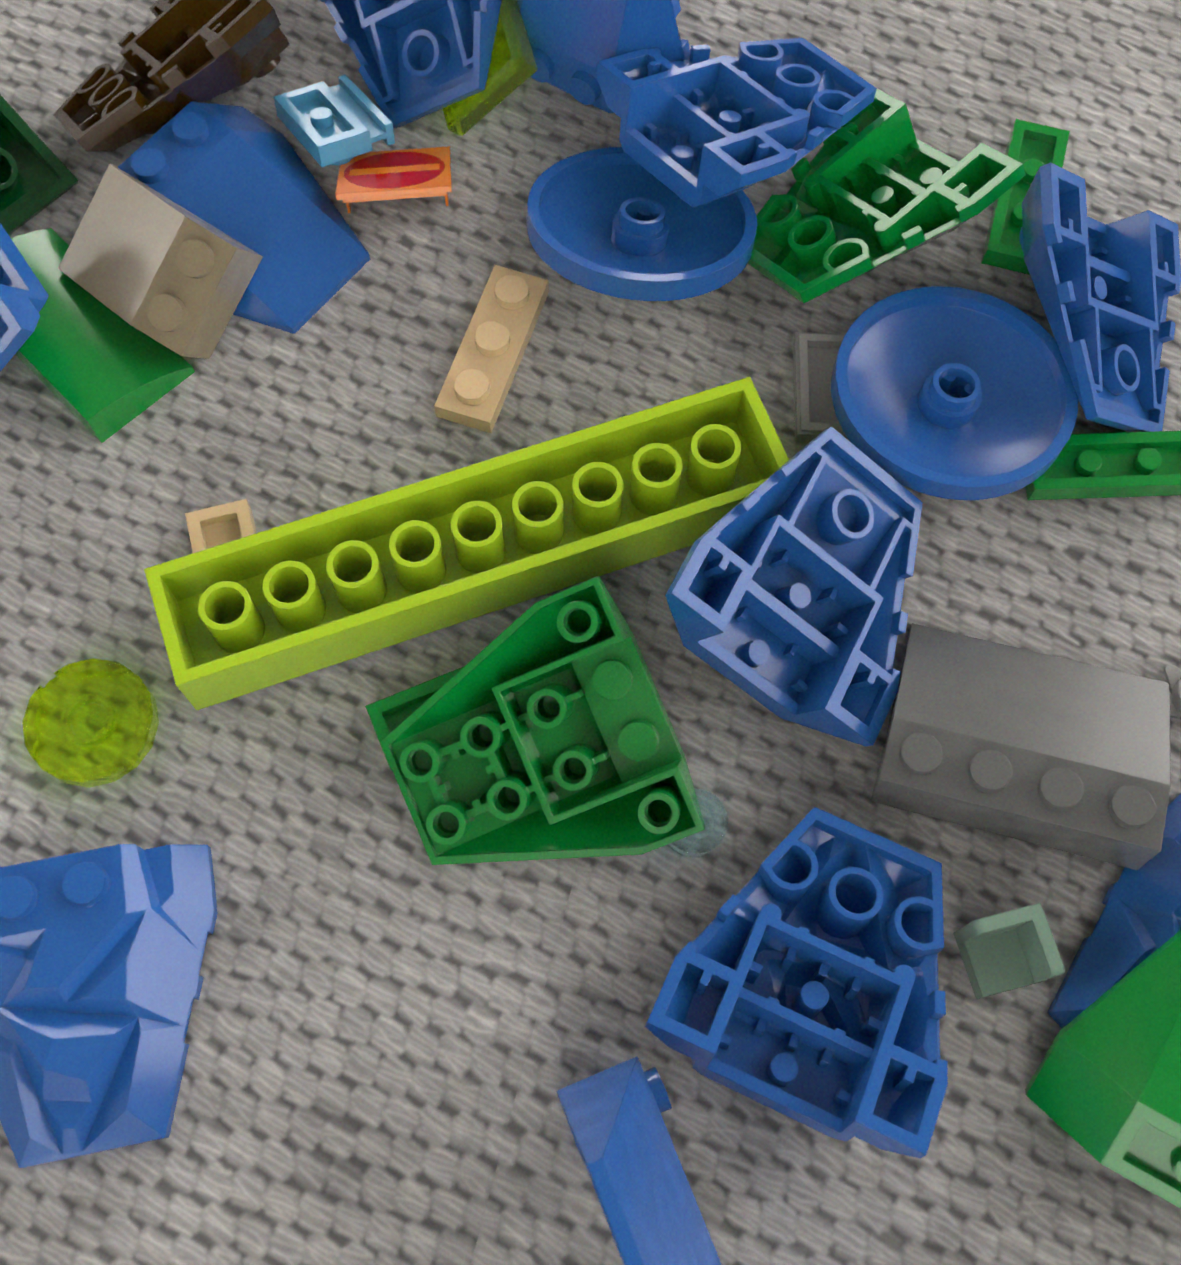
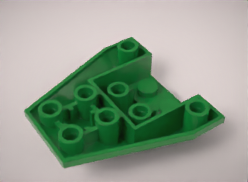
M599 576L534 603L380 742L432 865L642 855L705 830L704 820L679 740L635 636Z
M1181 930L1058 1032L1025 1089L1026 1096L1100 1164L1180 1209Z

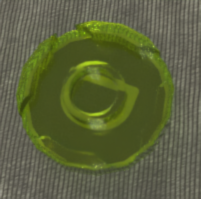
M92 658L67 664L54 672L56 677L51 679L44 688L40 685L30 697L22 721L25 747L42 770L64 784L90 788L115 782L137 768L153 747L159 725L156 699L141 677L119 662Z

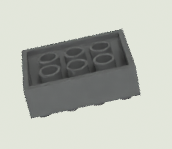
M912 623L900 672L899 688L891 711L871 801L1134 870L1141 868L1161 851L1171 788L1169 683Z

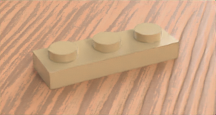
M494 265L434 405L436 417L492 433L548 296L549 280Z

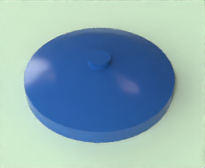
M610 147L569 156L545 170L537 178L530 190L526 226L530 243L539 257L551 269L571 282L589 290L617 298L639 301H672L709 293L736 278L750 260L757 230V216L750 199L743 190L711 201L706 205L692 208L626 154L622 147Z
M930 286L914 288L888 296L869 307L854 321L844 336L831 377L833 407L837 420L848 440L901 485L917 492L944 499L983 500L996 498L1015 492L1034 482L1057 459L1072 434L1078 414V396L1055 339L1038 322L1017 307L994 296L958 287Z

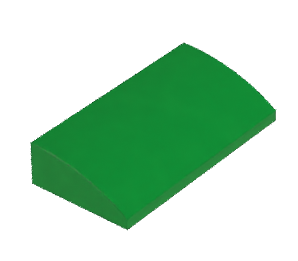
M52 228L36 230L11 238L49 295L39 312L40 318L34 332L16 352V355L101 443L195 372L193 367L182 356L128 324L58 269L69 245Z

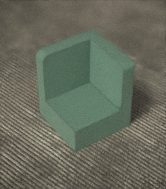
M1041 903L974 920L953 933L976 1000L1037 984L1065 973L1061 956Z

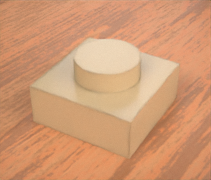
M247 499L185 513L193 553L257 533L252 509Z

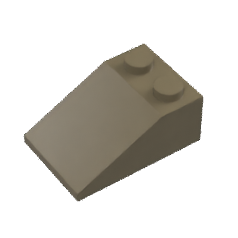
M109 164L58 269L128 324L178 355L209 359L263 256L118 167Z

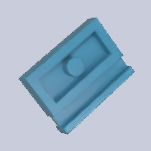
M346 74L338 76L339 84L328 87L322 81L273 96L277 117L321 167L348 163L355 156L373 151L372 143L383 140L388 146L395 144L393 123Z

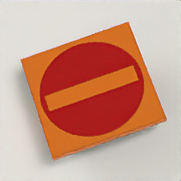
M450 146L375 151L355 156L348 163L339 165L335 193L336 200H343V203H346L348 213H351L353 202L445 196L446 206H449L448 192H452Z

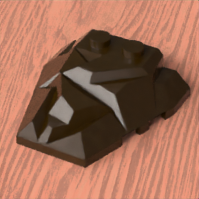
M157 0L149 8L157 18L137 36L133 31H129L119 41L118 44L122 48L120 54L125 59L114 70L107 63L97 66L53 115L86 152L113 151L145 134H155L191 101L210 103L214 97L246 84L253 77L261 78L269 74L279 64L281 60L279 54L290 44L280 30V21L268 0Z

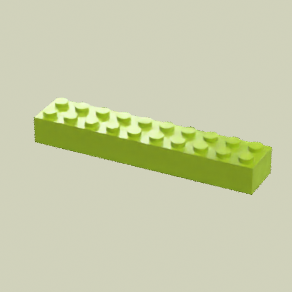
M749 376L145 568L144 571L175 684L197 711L590 580L594 577L692 546L700 536L788 462L789 458Z

